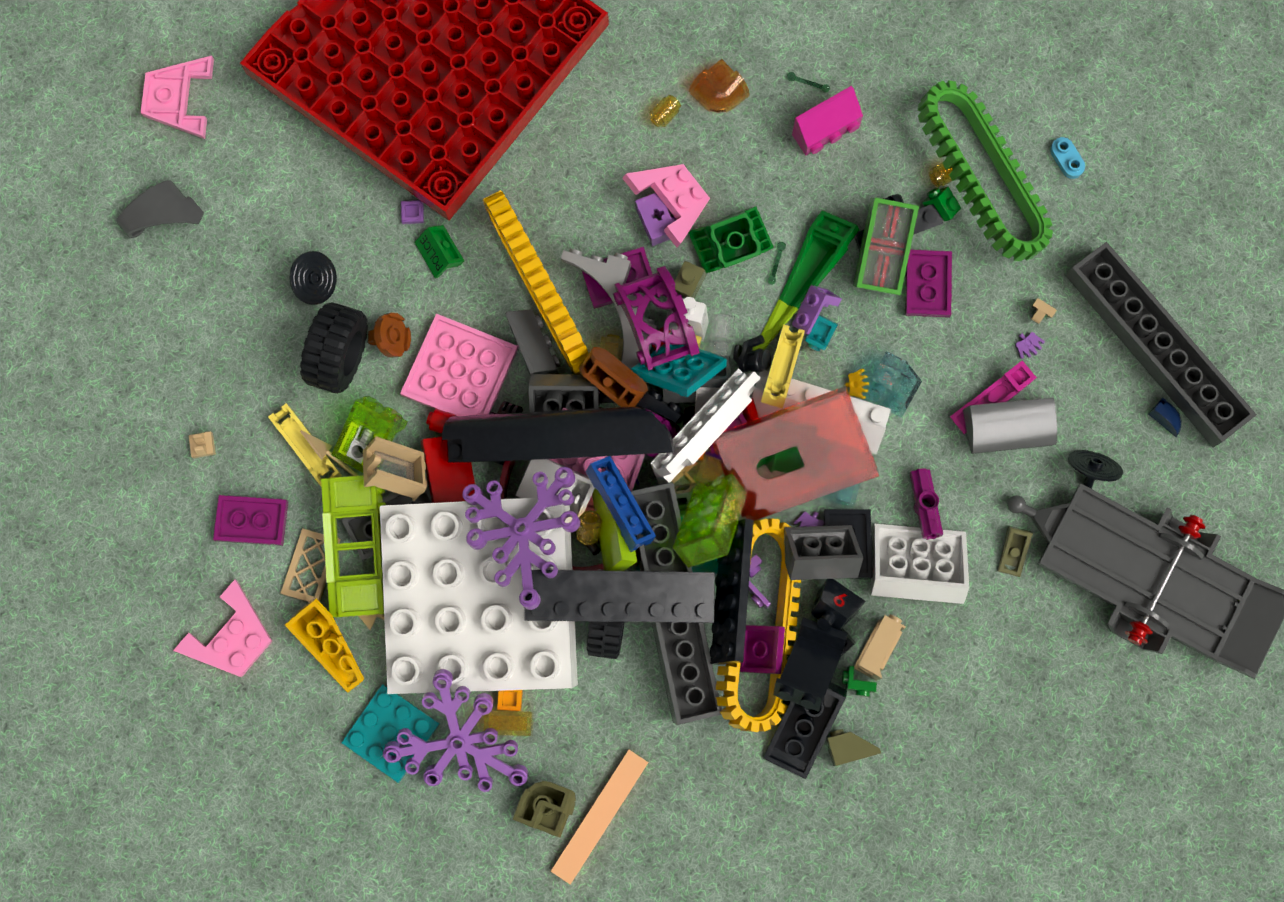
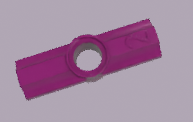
M921 468L911 471L910 479L915 499L914 511L918 515L922 539L930 540L942 537L943 530L938 510L939 498L934 491L930 469ZM922 500L927 501L931 507L924 506Z

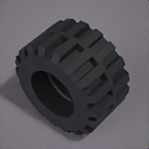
M590 621L587 637L588 655L617 659L620 655L625 622Z

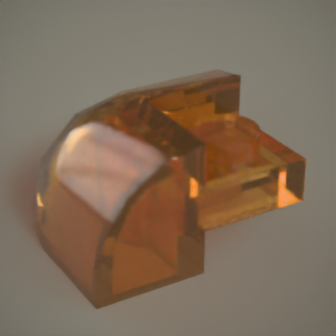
M723 59L719 60L710 69L707 70L705 68L695 78L689 89L690 94L706 110L717 113L731 111L750 96L748 86L737 70L734 72Z

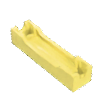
M784 324L761 399V403L782 409L805 332L802 329L795 333L789 330L790 326Z
M287 403L281 407L282 409L278 413H272L268 416L320 486L322 479L320 475L324 476L330 471V468L334 472L329 478L342 476L327 455L322 460L319 458L300 431L302 430L308 434L310 432ZM288 413H290L289 415H290L291 417H290V418L288 417V418L285 419L283 422H281L282 424H279V423L277 422V421H279L281 418H283L285 415H287Z

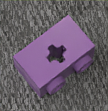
M654 193L636 200L635 208L651 245L655 246L670 240L664 229L676 221V218L670 216L669 209L659 196ZM658 215V217L661 218V220L658 221V219L654 218V216Z

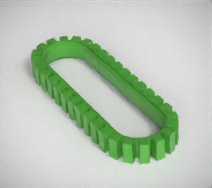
M956 81L938 82L936 85H933L918 104L917 111H920L918 115L919 122L926 123L922 128L925 135L933 134L929 139L932 147L939 145L940 147L935 151L938 157L946 156L942 164L946 170L953 168L949 176L952 181L960 180L956 188L959 193L967 192L963 200L966 205L974 204L969 210L973 216H981L976 222L980 228L985 226L988 228L983 234L987 240L991 238L995 240L991 246L996 251L1003 248L1002 256L1008 259L1013 256L1014 261L1032 259L1050 243L1049 239L1052 238L1053 230L1049 229L1052 226L1051 219L1043 218L1048 211L1044 205L1037 207L1036 204L1041 201L1037 194L1030 195V192L1034 189L1030 182L1023 183L1027 178L1023 170L1016 171L1020 164L1017 159L1010 161L1009 158L1013 155L1010 147L1002 148L1007 142L1003 136L996 137L1000 132L996 125L989 126L993 119L989 113L982 114L986 107L983 102L976 104L975 100L978 96L973 91L967 94L968 87L963 84L957 87ZM938 101L953 103L966 116L1029 223L1032 231L1031 241L1018 240L1004 226L938 111Z

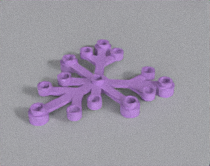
M561 467L555 472V480L548 489V477L545 473L537 472L533 475L532 480L537 486L538 502L525 518L516 519L502 509V486L498 481H490L486 486L487 492L491 496V501L483 496L482 490L475 484L468 485L463 490V498L469 505L479 504L484 508L480 510L476 507L468 508L465 516L469 522L477 523L482 519L497 517L510 526L489 531H482L477 528L472 529L468 532L466 541L471 548L479 550L485 547L487 541L510 537L502 547L496 548L492 553L493 559L499 564H503L508 560L509 554L519 543L518 553L504 570H500L495 574L494 579L499 586L505 587L509 585L511 577L521 566L523 591L520 593L519 601L528 610L537 608L541 601L540 595L533 589L531 563L542 570L547 578H554L558 573V568L553 562H546L529 549V541L538 546L543 554L551 555L556 549L553 541L544 539L535 532L561 527L566 532H575L580 527V519L573 511H566L558 518L535 522L546 507L562 504L568 506L573 503L574 496L570 490L564 489L560 491L561 488L571 487L575 482V475L568 467ZM567 473L565 478H560L561 474ZM544 477L541 483H537L538 478ZM493 486H498L496 491H491ZM475 490L472 496H468L470 491ZM564 495H570L568 500H562ZM477 512L474 518H470L471 513ZM568 517H572V521L570 523H565V520ZM524 525V531L518 532V529ZM479 534L478 539L473 541L472 537ZM546 544H551L549 550H544ZM503 552L504 556L501 559H497V555ZM548 567H554L551 573H546ZM502 575H506V579L503 582H499V578ZM532 594V598L529 601H525L526 595Z
M446 669L436 671L432 681L433 686L440 691L442 700L438 699L434 693L427 692L422 698V705L427 709L435 708L446 715L450 729L447 738L426 742L412 734L409 729L403 728L398 732V742H388L383 751L384 759L390 763L399 761L403 756L414 755L407 760L405 765L406 772L413 775L419 771L420 763L428 752L446 749L436 765H429L425 769L423 778L429 786H436L441 783L443 771L455 754L459 763V778L469 780L472 777L473 768L469 765L466 752L474 756L480 778L478 788L483 792L490 791L493 785L487 765L508 776L509 781L515 786L525 784L528 778V770L525 766L517 764L511 767L493 756L505 754L509 757L515 756L518 751L516 741L508 740L503 744L493 745L498 738V732L493 728L470 734L481 716L490 713L493 708V698L489 694L481 693L476 696L473 705L474 710L460 729L456 711L462 703L468 701L470 690L466 686H460L456 689L455 696L452 699L449 688L452 684L453 676ZM444 680L446 684H440L438 681ZM464 692L467 696L461 697L458 693ZM431 698L434 702L428 703L425 699ZM485 704L487 708H481L479 705ZM406 734L409 738L403 739L401 735ZM492 734L494 738L489 739L486 735ZM459 740L462 744H456L454 741ZM485 742L492 746L479 748L474 743ZM513 746L515 749L510 751L507 747ZM393 752L396 754V756H392L388 753ZM414 764L416 768H410L409 765ZM462 770H468L469 773L463 774ZM429 776H435L437 779H431ZM521 776L522 779H516L514 777ZM486 781L489 785L484 786L482 782Z

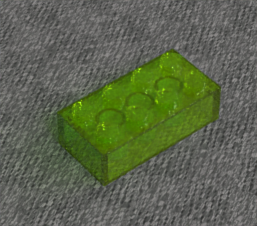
M733 473L727 476H719L705 484L700 483L693 489L673 545V549L688 568L728 555L747 496L746 491Z

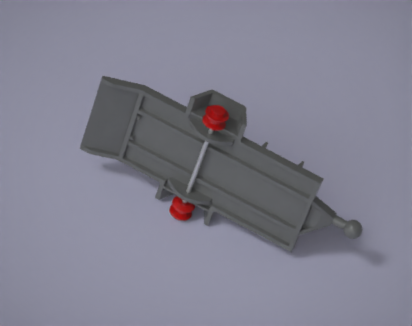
M1082 483L1078 485L1068 504L1040 510L1026 505L1025 499L1019 495L1009 498L1007 502L1008 509L1012 513L1018 514L1022 512L1031 517L1047 543L1037 564L1056 574L1057 578H1063L1089 592L1093 598L1098 597L1116 607L1108 622L1110 632L1145 651L1163 654L1170 638L1214 662L1253 679L1256 678L1284 620V589L1259 580L1212 555L1221 536L1199 532V529L1206 528L1201 518L1195 515L1184 516L1185 524L1175 519L1171 509L1167 507L1157 525Z

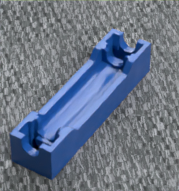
M611 456L590 463L585 472L594 488L598 489L619 526L621 535L630 552L637 550L642 545L651 544L656 535ZM598 468H601V469H604V468H605L606 471L600 473V471H598L597 469H598ZM639 534H641V535L643 534L644 537H642V538H640V539H638V540L636 539L635 536H637V535H639Z

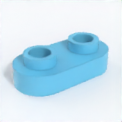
M1065 137L1057 138L1051 145V155L1066 177L1071 179L1080 177L1085 170V162L1071 140ZM1060 145H1064L1066 150H1062ZM1071 163H1075L1078 168H1073Z

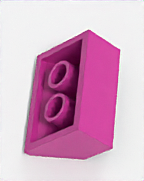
M852 86L846 88L795 118L792 136L805 156L811 152L812 154L818 153L823 149V145L829 142L833 144L840 140L844 133L848 131L852 133L860 127L863 114L854 88Z

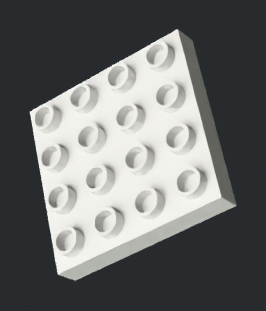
M563 496L562 500H568L569 496ZM538 498L501 499L502 509L516 519L525 518L538 502ZM466 501L380 506L387 694L440 693L432 683L435 672L440 669L450 671L453 676L452 684L449 688L450 692H456V689L460 686H466L471 692L565 689L578 685L575 621H524V607L519 601L520 593L523 591L521 566L511 577L509 585L501 587L495 582V574L500 570H504L518 553L519 543L509 554L508 560L503 564H499L493 559L492 553L496 548L502 547L510 537L487 541L485 547L479 550L471 548L466 541V536L472 529L477 528L482 531H489L510 526L497 517L482 519L477 523L469 522L465 516L468 508L476 507L478 510L484 508L479 504L469 505ZM562 504L546 507L535 522L558 518L564 512L570 511L569 505L565 506ZM477 512L471 513L470 518H474ZM570 517L565 520V523H570ZM521 526L518 532L524 531L525 526ZM562 527L535 532L544 539L552 540L556 546L555 552L551 555H545L531 541H529V549L546 562H553L558 570H572L571 532H566ZM479 534L474 535L472 540H477ZM546 544L544 546V550H549L551 548V544ZM499 553L497 559H501L504 553ZM531 563L532 570H540ZM548 567V568H547V570H553V569H554V567ZM502 575L499 578V582H503L506 579V575ZM444 680L438 681L440 684H446Z

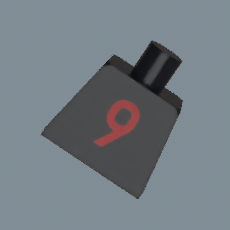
M826 579L817 593L811 614L818 619L817 624L822 630H829L830 627L841 630L855 617L866 601L836 580Z

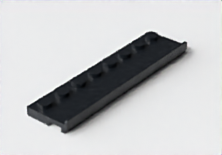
M532 570L533 589L540 595L541 601L539 606L533 610L524 608V621L714 623L715 573L558 570L554 578H547L542 570ZM546 570V573H551L553 570ZM532 594L526 595L525 601H529L532 598Z

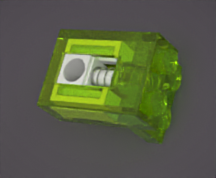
M370 396L356 399L331 455L363 473V454L360 453L358 446H361L364 450L375 436L392 442L396 433L405 429L408 421L403 419L402 415L390 407H383L380 402ZM382 459L380 464L377 466L378 470H380L382 463L384 461Z

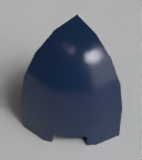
M1161 398L1148 415L1177 437L1181 431L1182 424L1180 413L1166 399Z

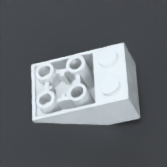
M549 459L531 460L516 496L520 498H538L537 486L532 480L533 475L537 472L545 473L548 477V489L555 480V472L565 466ZM572 470L575 475L574 484L568 488H561L560 491L568 489L572 492L574 501L569 505L570 511L577 514L581 521L595 488L588 476ZM567 473L561 474L560 478H565ZM544 477L538 478L537 483H541Z

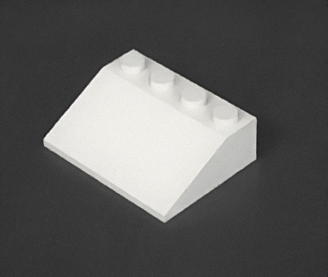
M874 524L871 596L964 604L969 591L966 532L943 530L942 537L926 540L922 539L921 529L918 527Z

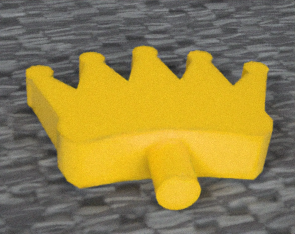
M864 369L848 375L849 383H845V386L850 387V396L866 399V396L861 394L868 392V389H864L863 386L869 385V382L862 381L868 376L860 375L865 371Z

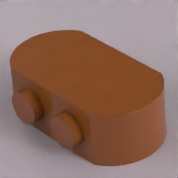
M593 347L579 366L581 374L621 407H635L648 391L647 384L642 378L603 348Z

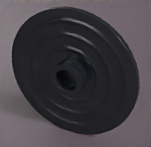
M308 251L301 254L291 266L289 275L290 286L295 296L306 304L317 305L325 302L333 294L337 282L336 270L332 261L326 255L317 251Z
M1076 450L1069 454V464L1076 471L1086 476L1083 485L1091 489L1095 480L1117 481L1123 475L1122 467L1116 461L1101 453Z

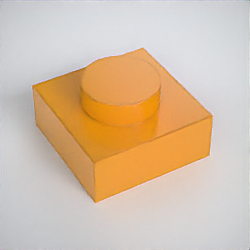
M523 690L499 691L497 710L521 711Z

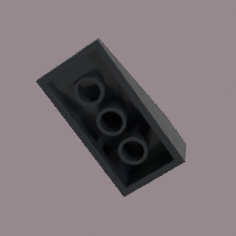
M831 682L819 712L813 709H806L802 705L789 701L787 710L779 722L763 759L806 779L846 699L847 690Z

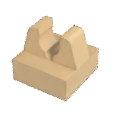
M1037 298L1032 305L1037 311L1031 319L1039 324L1045 315L1052 318L1057 310Z
M211 431L189 435L192 458L216 455L214 437Z

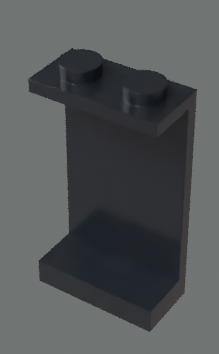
M803 617L797 640L780 679L777 678L773 695L784 701H791L802 705L806 709H813L819 712L845 648L848 633L832 627L829 630H822L817 622Z

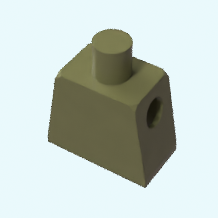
M684 261L674 281L677 294H682L685 298L692 297L695 299L706 277L705 270Z

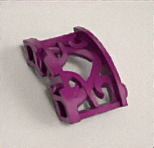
M665 266L657 268V273L623 285L619 283L614 284L616 292L613 293L617 306L621 305L633 331L639 349L636 352L639 363L641 365L644 364L648 371L652 370L655 366L689 354L694 356L700 353L693 326H689V321L684 316L688 312L681 295L677 294L675 290L676 284ZM642 291L645 294V296L643 297L638 292ZM633 294L637 299L630 300L627 296ZM656 295L658 299L660 296H665L667 301L660 302L654 296ZM650 301L658 308L673 310V313L665 321L663 332L652 328L643 321L644 312ZM632 308H637L636 315ZM676 323L678 329H671V334H669V324ZM642 332L648 335V337L645 340ZM661 342L665 343V353L651 358L648 346L651 344L655 345L657 352ZM670 344L684 345L683 347L670 351Z

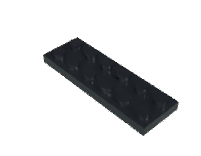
M745 518L723 524L719 531L720 546L717 555L718 572L715 578L716 598L714 599V623H712L711 627L713 636L710 647V664L725 665L741 663L744 660L753 520Z

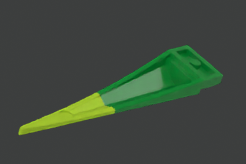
M823 210L820 212L808 230L787 283L761 333L765 342L754 347L753 350L759 348L765 350L780 332L783 324L785 325L800 308L810 286H818L848 251V245L859 231L856 224Z

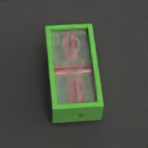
M880 198L870 199L853 286L901 295L919 210L918 205Z

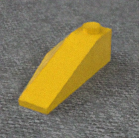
M317 598L307 603L285 624L290 632L347 693L364 680L333 616Z

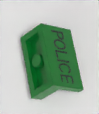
M444 225L428 227L414 242L435 279L440 277L447 268L458 267L464 262Z

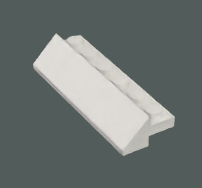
M738 368L672 439L675 452L659 453L651 462V466L660 485L670 483L684 467L693 465L752 401L749 396L756 389L754 384L760 379L755 371L745 374Z
M764 370L759 373L760 379L757 381L756 389L752 395L759 419L769 422L779 419L816 426L818 429L817 436H822L827 440L843 445L847 444V446L875 455L877 454L891 409L792 378L783 409L761 403L769 371Z

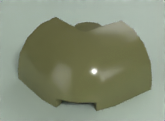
M542 781L535 783L528 789H525L512 820L561 838L568 816L572 815L574 811L575 792L552 782Z

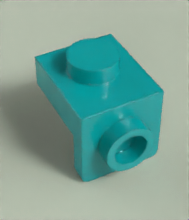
M819 314L810 334L806 336L804 341L808 342V346L816 351H820V349L825 350L838 323Z

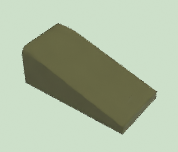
M1008 525L997 571L1017 577L1021 576L1033 535L1031 531ZM1005 564L1016 568L1010 570L1005 566Z

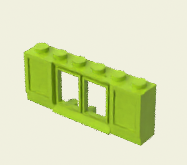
M363 475L321 479L329 612L333 618L384 614L380 506H386L382 497L385 489L376 486L364 487ZM371 516L373 541L338 544L336 518ZM373 548L374 574L340 576L338 551Z

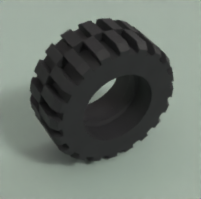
M334 302L324 304L318 310L317 316L314 317L313 323L309 327L301 355L300 375L307 385L335 394L344 392L349 387V383L352 382L358 370V365L361 362L362 353L365 349V341L367 340L368 320L362 311Z

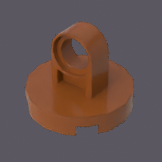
M386 313L379 316L375 322L374 330L368 331L367 343L377 345V348L386 357H401L404 351H408L410 348L411 331L409 327H405L403 316L398 313Z

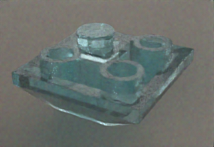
M886 351L866 388L868 392H864L863 396H866V400L876 405L891 409V413L902 418L922 380L907 361Z

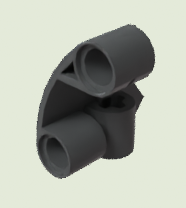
M166 180L149 188L134 199L118 216L117 224L129 238H135L141 235L145 228L170 223L199 224L204 212L191 197H185L171 180Z

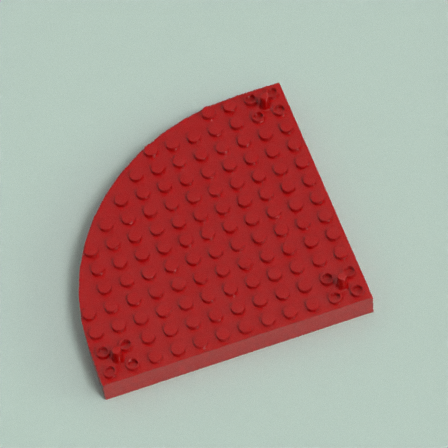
M299 0L297 6L290 11H286L267 30L240 64L249 77L450 221L608 27V12L590 0Z

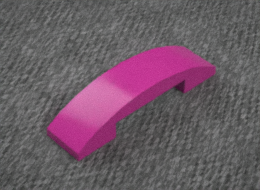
M1021 361L972 401L951 415L950 418L962 433L966 434L967 430L963 414L965 408L970 405L1008 402L1037 377Z

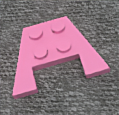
M208 56L145 73L141 105L143 117L205 139L207 118L205 116L186 114L190 79H212L214 58Z
M684 164L627 173L622 178L636 195L651 186L677 219L664 229V232L676 248L682 243L710 200V197Z
M235 579L222 593L220 598L236 612L217 635L205 646L191 633H188L173 651L242 677L271 644L272 639L238 581Z

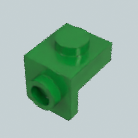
M949 186L942 189L938 187L932 189L927 193L928 197L922 202L924 207L934 204L944 222L951 220L961 209Z
M849 665L847 670H843L842 684H846V690L856 691L855 695L870 697V693L876 692L877 682L853 680L854 666Z

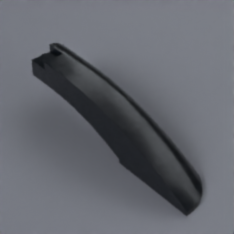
M639 407L453 416L445 422L442 431V440H447L448 463L675 452L673 440L666 425L662 424L655 417V414Z

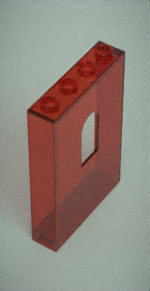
M846 386L725 430L712 444L716 455H721L723 460L721 467L724 475H729L732 482L729 484L732 495L734 497L737 496L739 499L738 509L741 516H746V519L753 521L879 476L877 465ZM797 446L805 465L804 467L771 479H765L758 474L757 464L762 458Z

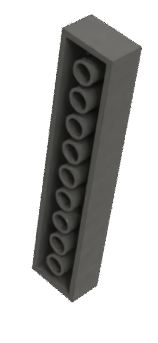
M1107 241L1072 267L1067 273L1066 277L1212 447L1225 441L1257 415Z
M673 482L631 491L656 535L651 544L642 545L636 550L640 571L692 572ZM639 534V535H637V536H635V537H636V539L638 540V539H640V538H642V537H644V536H643V534H642V535ZM651 622L672 722L680 725L721 715L722 707L717 706L716 697H719V693L716 690L713 665L710 664L711 656L704 623Z

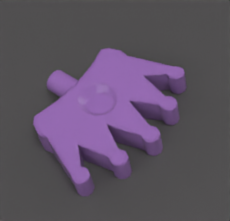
M1031 332L1028 337H1025L1022 333L1019 335L1022 341L1017 342L1015 347L1018 350L1020 359L1024 358L1023 353L1030 358L1031 354L1029 351L1036 355L1035 347L1041 350L1042 347L1039 345V342L1044 344L1045 341L1035 335L1034 332Z
M815 511L812 516L807 512H803L802 516L794 524L796 525L798 522H801L800 527L823 526L824 521L816 519L819 513Z

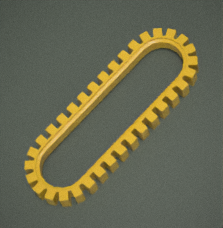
M499 190L483 198L482 201L546 326L557 343L561 354H563L566 363L569 365L572 373L578 375L581 373L579 370L580 364L589 354L588 349L582 341L575 323L569 316V312L564 306L561 297L556 292V288L544 269L540 258L537 256L533 245H531L527 234L524 232L520 221H518L514 210L511 208L509 201L504 193Z
M774 518L753 521L751 555L754 542L762 534L772 536L778 542L781 549L782 561L775 626L785 627L781 674H770L766 706L761 713L752 717L741 709L738 702L740 663L718 666L717 675L725 676L724 681L716 682V690L723 691V696L716 697L717 706H726L720 711L722 717L730 720L728 724L733 728L740 729V731L764 732L770 730L771 725L776 726L782 720L778 714H785L788 707L781 703L782 699L773 694L777 678L780 679L788 661L786 657L791 654L794 647L788 646V641H796V632L789 631V627L797 626L798 618L792 617L791 612H798L799 603L792 602V598L800 597V589L794 588L793 585L801 583V580H790L785 564L784 528L791 526L785 522L779 523L780 520Z

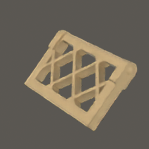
M302 528L280 594L307 602L315 598L319 602L321 601L326 585V565L320 578H318L313 567L325 561V554L321 548V545L324 544V534ZM307 537L313 538L316 544L304 550ZM318 547L323 558L311 564L306 553ZM304 555L309 566L297 572L296 569L300 557ZM311 569L316 580L304 586L299 575ZM294 577L297 578L301 586L296 591L290 590ZM318 583L315 596L308 595L306 589Z

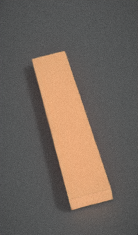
M631 750L627 751L552 868V873L571 885L649 762Z

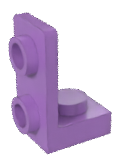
M811 285L792 325L798 330H805L804 334L809 335L823 306H839L842 298L826 288Z
M757 554L751 558V578L761 570L759 565L762 563V560ZM749 581V591L753 594L751 599L759 608L764 606L767 609L771 603Z

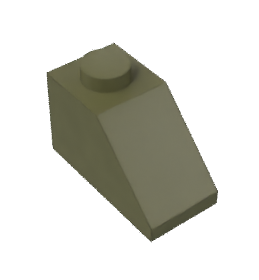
M843 729L830 732L831 737L826 738L833 766L881 754L880 748L852 732L844 733Z

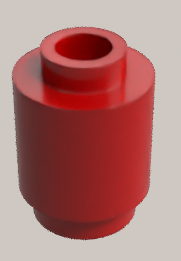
M435 409L434 412L429 413L426 424L429 425V430L442 434L445 422L450 417L456 416V414Z

